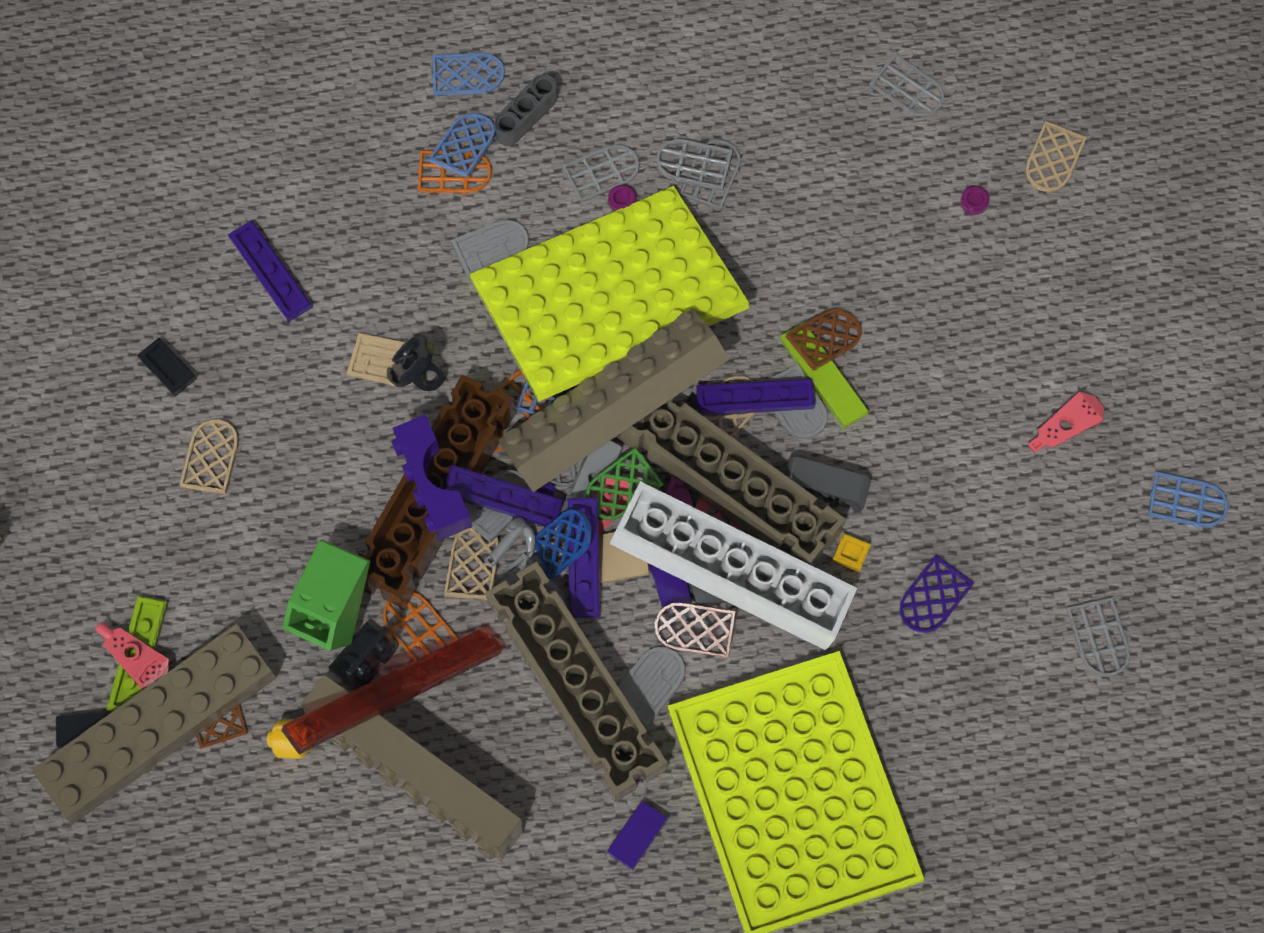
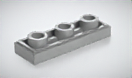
M610 440L586 456L580 465L567 498H585V492L590 483L588 476L593 480L597 474L602 473L614 464L622 447ZM613 469L608 471L606 474H611ZM600 478L596 480L592 484V486L597 487L600 482ZM590 490V492H589L590 498H591V496L593 495V493H594L595 490ZM567 498L560 511L561 513L568 511Z

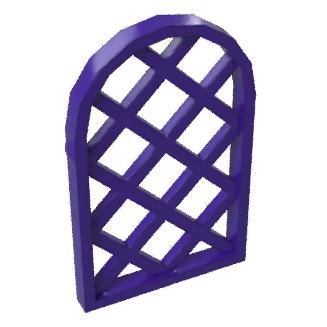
M935 555L909 590L905 592L900 602L902 621L909 629L919 633H929L937 630L947 621V618L968 593L974 582ZM935 562L936 572L926 573ZM939 563L949 569V571H940ZM951 574L953 584L942 585L941 575ZM956 575L967 583L957 584ZM937 576L938 586L928 587L926 577ZM923 578L924 587L914 588L918 584V582ZM967 587L959 597L958 588ZM954 588L955 598L945 599L943 589ZM939 590L941 600L930 601L929 591ZM925 591L926 602L916 603L914 593ZM910 594L912 603L903 604ZM955 602V604L947 613L945 603ZM942 604L943 614L932 615L931 605ZM927 606L929 616L918 617L916 607ZM912 607L914 617L905 618L903 608ZM943 618L941 622L934 627L933 619ZM929 620L931 628L920 629L919 621ZM915 621V626L911 625L909 622Z

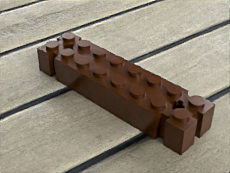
M463 374L460 376L451 392L452 406L445 403L431 427L440 449L430 461L427 469V478L433 485L440 489L445 488L451 465L478 473L483 472L499 443L498 429L506 430L517 412L513 397L494 388L488 394L484 391L481 382ZM405 473L365 541L368 548L367 554L358 553L359 556L370 560L364 590L374 594L378 588L384 600L404 610L416 590L413 583L414 577L423 578L444 539L439 541L436 531L429 532L423 516L428 515L425 505L422 507L418 506L412 492L417 489L414 480L408 482Z

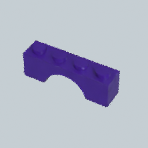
M426 414L393 427L396 438L392 439L391 443L397 457L404 456L406 464L401 466L408 482L414 480L417 489L412 492L418 506L422 507L425 505L428 515L423 516L429 532L436 531L440 541L473 527L459 490L449 491L440 489L427 478L429 463L440 449Z

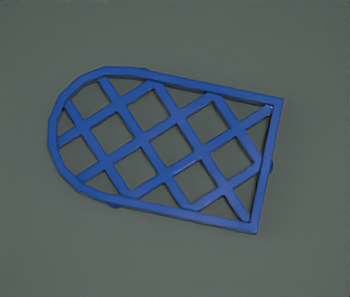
M568 510L562 513L535 536V547L544 573L549 580H553L580 558L589 547L591 526L587 516L582 511ZM575 514L580 517L579 525L574 523ZM563 523L568 524L567 534L561 533ZM572 527L578 529L576 539L571 537ZM582 531L585 532L584 542L580 541ZM551 533L556 535L554 545L549 543ZM560 537L565 539L564 549L558 547ZM570 541L575 543L573 553L568 551ZM548 547L553 549L551 559L546 557ZM557 551L563 553L561 563L556 561Z

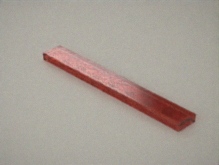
M485 626L283 725L282 732L297 753L301 754L500 655L503 648Z

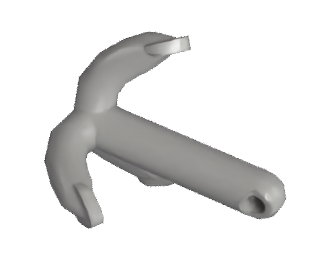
M517 517L507 524L506 530L508 533L486 558V565L488 567H494L521 534L524 535L526 540L527 556L529 558L532 557L536 543L535 534L532 528L526 524V520L523 517Z

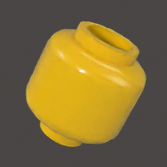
M279 719L267 734V744L272 748L277 758L303 759L314 748L315 733L305 720Z

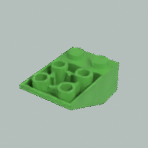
M319 540L288 601L282 629L329 651L351 645L370 560L327 541Z

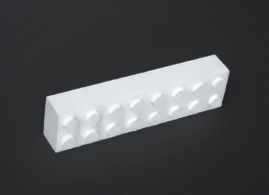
M641 481L609 543L824 650L835 640L857 590L856 587Z

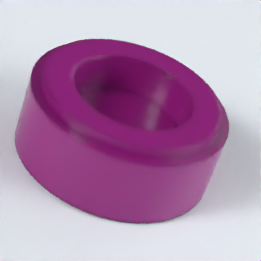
M626 185L615 186L608 194V204L613 211L626 208L636 202L634 190Z
M969 187L962 193L961 207L968 214H982L988 207L989 195L981 187Z

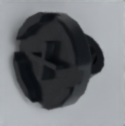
M420 335L419 339L417 337L409 339L393 356L392 361L395 364L392 369L388 367L387 379L397 388L413 383L423 391L438 389L443 383L444 376L439 364L432 359L435 351L434 343L425 335ZM426 371L436 372L435 378L431 381H424L421 379V376Z

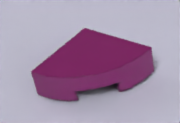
M672 476L665 494L692 506V499L688 489L681 480Z

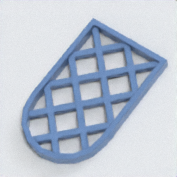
M488 53L433 55L432 77L434 95L481 94L493 91L500 86L504 79L503 64L497 57ZM478 57H486L487 59L483 62ZM459 58L469 59L464 63ZM440 59L450 60L445 64ZM473 60L480 64L475 71L468 66ZM491 60L498 63L494 70L487 65ZM454 61L461 65L457 71H453L448 67ZM436 62L442 66L437 72ZM464 68L471 73L465 80L458 75ZM483 68L490 72L485 79L477 74ZM445 69L452 74L446 81L439 76ZM494 75L499 80L492 86L487 81ZM474 76L481 81L475 88L468 83ZM455 77L462 82L456 89L449 84ZM436 78L443 83L437 90ZM484 84H485L487 87H489V88L480 89ZM465 85L469 88L468 90H461ZM445 86H447L450 89L447 91H441Z
M478 113L465 114L459 117L429 157V162L468 178L493 142L495 137L494 124L488 117ZM474 118L476 123L466 125L464 120ZM460 122H461V123H462V127L456 128V127L460 124ZM489 124L492 130L483 132L481 126ZM478 127L479 133L470 136L468 129ZM464 130L466 137L456 139L455 133ZM450 135H452L453 140L446 142ZM490 135V138L486 142L485 136ZM481 137L483 144L473 146L472 139ZM468 141L470 147L460 150L458 143ZM455 144L457 151L447 153L445 147ZM442 149L443 154L437 156L439 151ZM481 149L477 155L475 150ZM472 151L474 158L464 160L462 154ZM459 155V162L450 163L449 157ZM445 158L447 163L440 161V159ZM472 163L469 169L467 170L466 164ZM462 165L464 170L457 168V166Z

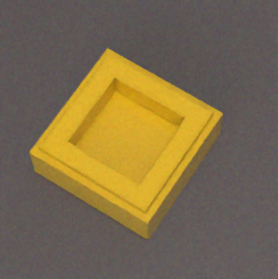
M843 533L832 562L860 573L871 544Z

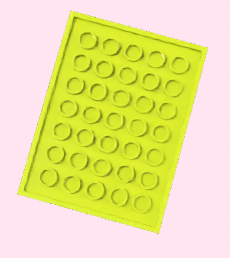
M674 186L469 274L471 282L538 402L576 386L583 380L599 373L607 364L617 362L625 357L632 347L638 346L650 338L654 332L663 329L675 321L678 316L687 313L691 309H694L708 327L749 309L747 298Z
M840 651L667 706L744 933H772L924 882V876Z

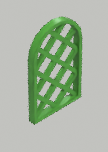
M634 448L602 473L596 475L587 486L585 498H590V490L599 491L598 518L616 520L624 515L631 501V497L634 494L632 493L633 483H640L641 481L647 485L657 486L655 488L657 490L664 484L637 449ZM632 454L631 464L622 462ZM636 457L638 458V460L641 462V464H642L643 466H641V465H635V458H636ZM616 466L615 475L606 474ZM620 466L630 468L629 478L619 476ZM634 469L644 470V480L633 478ZM648 473L652 476L655 482L647 481ZM600 478V487L592 486ZM604 478L615 479L614 489L603 488ZM619 480L629 482L628 492L618 490ZM603 492L613 493L612 503L602 502ZM617 494L627 496L626 506L616 504ZM601 506L611 507V516L601 514ZM616 508L625 510L624 512L615 516Z

